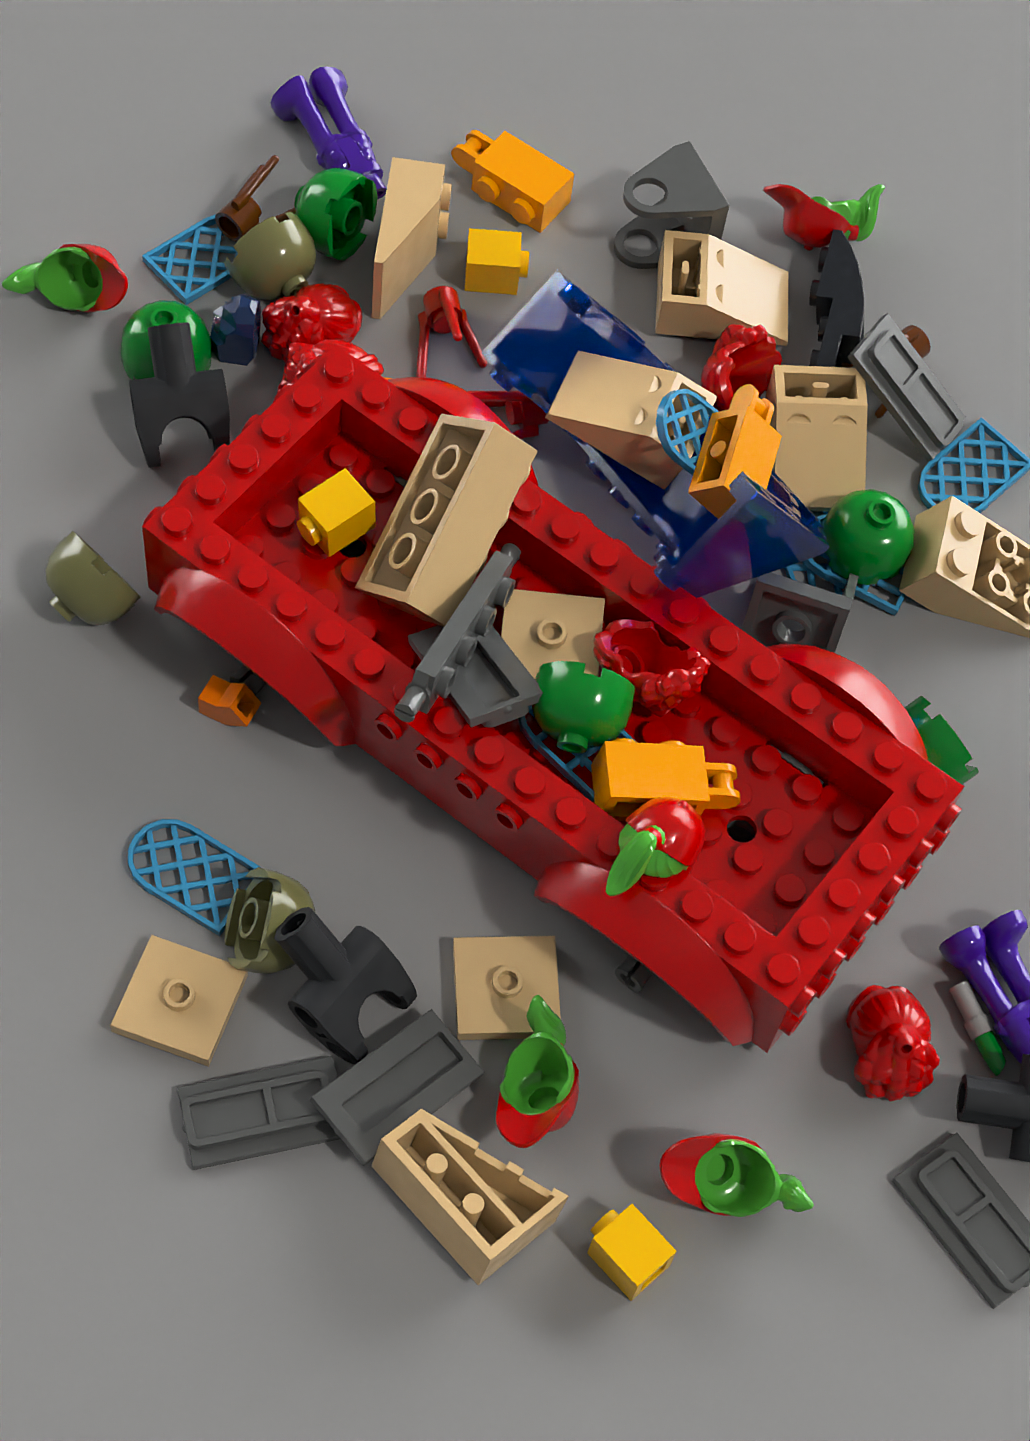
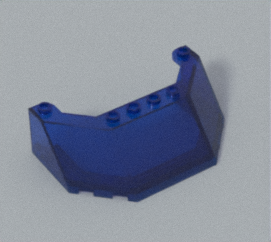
M558 270L482 351L483 356L493 366V369L489 372L490 376L502 388L510 392L515 387L529 397L546 414L578 351L677 372L667 362L663 363L644 345L645 341L629 326ZM563 429L590 457L585 462L588 468L604 482L608 479L613 484L608 489L609 493L625 508L629 509L632 507L636 513L631 517L634 523L648 536L652 537L655 534L660 540L655 545L658 552L653 556V559L658 566L653 572L661 582L674 592L681 587L698 598L822 555L830 547L829 543L825 541L827 536L825 531L822 530L823 524L773 469L767 489L742 471L729 485L731 488L729 492L737 501L718 519L688 493L693 476L686 470L682 469L664 490ZM706 432L701 434L699 438L701 446L703 444Z

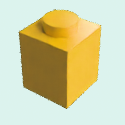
M469 228L464 291L517 295L519 277L527 278L529 267V251L521 250L522 232Z
M346 468L298 498L299 520L297 521V527L301 535L311 546L318 544L328 557L376 527L375 501Z
M630 1204L620 1214L614 1209L610 1210L592 1227L590 1232L594 1237L587 1254L627 1298L632 1301L670 1267L677 1251L633 1204Z

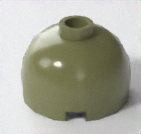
M292 212L285 213L289 220L279 223L276 217L272 216L251 228L233 246L238 253L233 262L228 257L225 260V268L236 284L246 293L261 300H276L295 295L299 289L308 286L307 279L314 269L316 262L314 240L300 218Z
M74 531L67 537H64L49 556L45 568L46 582L55 595L49 603L69 622L77 616L90 625H105L117 621L129 612L141 598Z
M258 867L250 870L245 876L253 878L247 890L237 888L232 898L225 927V945L234 947L236 958H227L229 963L236 969L253 973L272 974L295 965L294 961L275 940L276 929L290 914L304 907H310L315 912V907L308 890L299 881L280 872Z

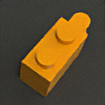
M471 130L466 135V142L464 144H457L451 151L454 161L460 167L473 174L472 191L477 193L484 201L491 202L512 215L519 223L526 224L539 233L571 201L574 173L506 131L494 141L478 130Z
M751 384L743 385L735 392L728 410L712 413L688 493L721 522L759 516L782 438L770 425L774 411L773 404L766 398L760 399L758 397V390Z
M619 738L605 741L591 764L595 804L618 821H625L636 809L657 797H673L684 800L699 815L705 809H729L737 806L741 801L739 791L735 790L733 786V781L737 778L736 767L727 763L705 762L703 746L685 745L680 741H666L660 744L636 743L633 739ZM708 784H713V788H709Z

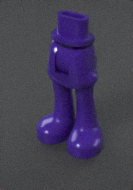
M319 67L312 71L309 78V86L302 75H297L279 87L272 96L271 108L282 121L288 122L297 119L301 121L316 149L318 164L325 169L342 168L363 174L376 184L377 199L382 198L387 190L381 180L383 170L376 162L372 150L373 143L364 130L359 128L345 100L348 84L342 71L335 67ZM316 103L326 108L340 134L331 133Z
M1014 910L994 919L982 929L980 926L975 925L957 932L943 941L939 946V950L949 964L963 973L981 997L995 1023L993 1028L996 1034L1000 1036L1008 1051L1021 1064L1022 1055H1030V974L1019 954L1018 943L1025 934L1028 925L1021 910ZM986 954L1008 985L1018 1003L1017 1005H1012L987 961Z

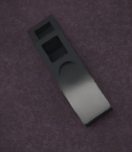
M833 229L829 247L822 246L819 255L818 272L822 273L820 280L813 279L810 289L809 305L816 306V323L819 325L818 342H822L820 350H812L809 366L842 367L843 362L852 364L847 357L864 338V291L859 264L843 231Z

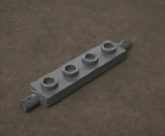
M506 543L502 546L500 552H494L416 668L413 680L408 683L405 688V694L395 706L394 713L398 719L404 722H411L418 711L427 714L439 696L446 698L449 695L457 676V667L459 665L467 667L476 649V638L478 635L483 637L488 635L496 617L497 606L505 608L512 596L516 581L509 577L512 573L511 569L520 559L521 551L516 545Z

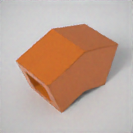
M215 675L211 676L198 697L199 713L229 726L247 727L261 705L260 700L246 684L230 683Z

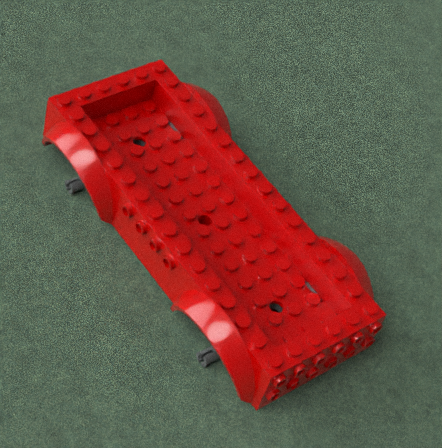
M335 344L325 355H318L313 358L306 367L304 374L292 386L289 384L285 385L277 393L273 403L261 415H253L245 423L241 433L229 445H221L211 456L209 464L196 476H188L180 484L176 495L163 507L157 506L147 515L142 526L148 588L158 595L154 610L161 615L168 613L182 620L244 664L230 677V683L246 684L255 696L268 684L297 709L334 746L358 745L538 881L534 896L537 899L570 913L629 954L627 959L615 970L616 977L623 984L631 977L632 982L628 986L629 989L640 992L644 988V984L655 974L695 1008L719 1032L724 1040L732 1046L753 1042L768 1053L783 1033L791 1036L808 1012L806 1008L814 997L820 999L836 978L837 974L835 972L844 960L849 962L860 949L866 939L864 935L872 924L879 925L895 902L893 899L900 889L906 890L921 871L923 867L921 864L928 854L934 855L950 833L949 828L962 811V808L956 805V802L965 786L928 761L922 737L907 710L887 686L865 668L841 655L815 646L801 644L764 646L713 610L703 597L689 593L673 582L663 569L651 566L635 555L626 543L619 539H612L595 527L585 514L578 511L574 512L538 486L531 465L527 480L520 486L509 508L508 519L504 526L499 529L487 553L486 564L495 551L500 552L504 544L512 543L521 551L520 559L511 569L512 573L509 577L516 581L514 589L605 598L602 631L606 630L610 622L618 619L643 622L653 621L655 624L654 628L658 631L660 639L667 646H677L681 651L690 647H696L701 652V655L707 657L711 663L708 668V674L702 680L700 692L694 697L685 699L676 708L670 710L662 717L653 714L642 706L640 702L633 701L632 712L624 730L637 743L660 744L666 741H680L685 745L703 746L705 762L732 764L737 770V778L733 781V786L735 790L739 791L741 801L737 806L729 809H705L700 817L704 823L705 838L701 852L693 866H688L686 871L682 870L680 873L667 878L643 874L638 882L627 891L616 896L607 895L606 885L609 872L620 852L618 844L620 832L627 822L616 820L597 806L595 801L592 802L586 798L542 754L533 748L520 731L518 718L491 728L484 727L482 724L470 727L449 697L442 698L439 696L427 714L418 711L411 722H404L398 719L394 713L395 706L405 694V688L413 680L415 670L421 662V659L408 642V635L434 627L436 624L423 621L355 588L441 414L495 422L510 433L512 432L480 399L454 384L428 377H405L387 380ZM346 468L375 501L376 527L343 548H358L364 551V554L361 556L350 558L338 551L328 557L318 544L311 546L301 535L297 527V521L299 520L298 498ZM482 570L477 574L474 582L476 581ZM497 606V613L492 626L501 636L504 608ZM599 663L598 677L601 676V672H602L600 663ZM528 712L525 715L526 723L536 736L542 732V729L536 723L535 718ZM547 737L542 741L565 764L575 758L572 753L558 748L556 740ZM599 750L592 754L590 757H588L592 762L594 761ZM580 764L573 768L572 771L593 790L592 772L585 766L581 767ZM708 784V787L713 788V784ZM741 827L747 830L753 836V839L745 843L737 842L729 836L727 828Z

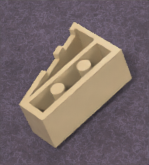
M420 1109L381 1139L372 1168L474 1282L480 1285L554 1224L569 1196L556 1188H553L551 1192L524 1176V1169L511 1161L506 1165L479 1149V1142L425 1110Z

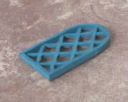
M215 215L201 220L142 255L143 262L185 305L232 278L227 271L216 277L217 269L226 270L225 263L218 262L219 252L235 254V257L238 253L234 247L220 246L222 236L225 235L219 227H209L216 224ZM200 233L216 235L215 245L200 244ZM194 235L193 243L183 242ZM176 248L192 250L190 260L174 258ZM169 250L168 257H158ZM197 251L214 252L212 262L196 260ZM156 263L167 264L166 273ZM173 265L189 266L188 276L171 275ZM195 267L211 269L210 278L193 277ZM176 283H186L185 292ZM192 284L202 285L191 292Z
M689 389L670 391L662 398L657 409L656 426L658 438L664 451L675 463L693 476L696 467L693 463L697 462L702 447L699 435L707 431L710 421L708 415L711 417L712 413L719 411L697 393ZM679 395L683 410L675 413L672 399ZM687 399L692 401L695 405L690 407ZM699 410L704 427L696 430L692 413ZM685 416L690 433L682 436L677 419ZM671 422L676 438L672 441L667 429V423ZM689 439H692L696 455L691 458L688 456L684 443ZM678 445L680 453L675 449L674 446Z
M981 417L937 454L933 460L927 463L919 476L918 482L921 501L929 509L936 505L933 501H939L940 503L950 496H954L966 505L968 503H980L974 510L981 513L1030 470V458ZM978 429L979 440L967 439ZM984 432H986L995 441L985 440ZM964 446L979 447L980 459L965 458ZM958 447V457H945ZM986 447L1001 448L1002 460L987 459ZM1008 452L1018 461L1008 460ZM943 463L959 464L960 476H945ZM937 464L938 475H928L929 470ZM965 465L981 466L982 478L966 477ZM987 466L1003 467V479L988 478ZM1009 467L1022 468L1010 478ZM924 481L938 482L939 494H927ZM945 482L960 483L961 495H945ZM967 484L982 485L983 497L967 496ZM989 485L1001 486L989 496Z
M161 819L146 825L134 836L128 848V867L133 879L145 891L218 936L223 933L227 923V915L220 923L218 908L230 906L232 898L216 901L213 886L232 882L235 894L237 888H239L238 881L252 879L245 877L248 872L236 873L234 860L249 870L260 867L204 833L199 828L178 819ZM162 828H171L173 840L154 843L152 832ZM177 828L194 836L179 838ZM147 836L148 844L138 846L140 841ZM199 842L202 857L183 861L180 846ZM205 843L222 852V854L208 856ZM174 847L177 862L158 865L155 850ZM150 851L152 866L136 869L134 866V854ZM228 860L231 875L212 878L209 863ZM203 865L206 880L187 883L184 868ZM178 869L181 884L162 888L160 872ZM154 874L156 887L146 882L141 876ZM207 887L210 902L191 906L188 890ZM183 891L185 905L167 894ZM212 909L214 923L196 912Z

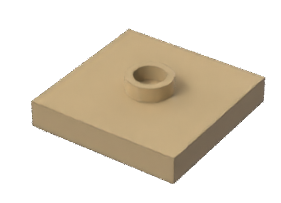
M514 589L508 604L504 608L501 637L534 679L541 665L555 661L586 663L584 673L598 676L599 662L594 657L593 648L595 645L593 639L595 633L602 631L605 598Z
M151 935L110 1025L111 1032L209 1067L248 977V971L236 969L225 960Z
M555 936L461 937L453 939L458 1040L528 1038L534 1032L527 1021V1012L530 1002L535 995H540L561 1019Z

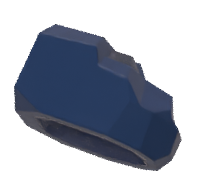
M241 294L232 297L229 301H225V305L213 311L210 339L212 352L220 362L247 366L256 357L261 329V305L259 300Z

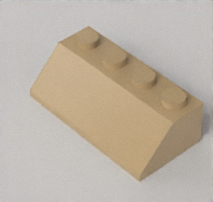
M441 414L355 588L423 621L445 627L471 588L477 574L485 566L487 553L499 529L506 523L509 516V508L520 486L527 480L531 464L538 451L495 422Z

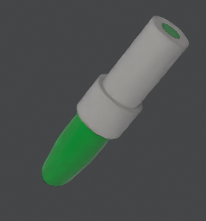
M968 981L961 982L951 987L949 991L965 1021L964 1027L971 1041H975L982 1058L994 1075L998 1076L1003 1070L1006 1060L993 1034L995 1030L987 1014L983 1013Z

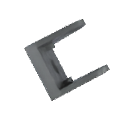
M690 141L673 146L626 181L623 191L624 203L632 213L638 216L617 232L614 242L615 254L622 263L629 267L656 269L658 268L665 230L709 234L722 240L730 205ZM642 184H654L662 188L665 195L656 204L649 206L640 203L634 197L633 190ZM632 235H644L654 241L657 249L649 256H635L626 250L624 241Z
M769 547L741 629L766 647L779 644H801L815 646L835 653L850 612L859 576L849 573L842 595L771 573L778 550ZM782 621H797L804 629L801 631L790 630L783 625Z

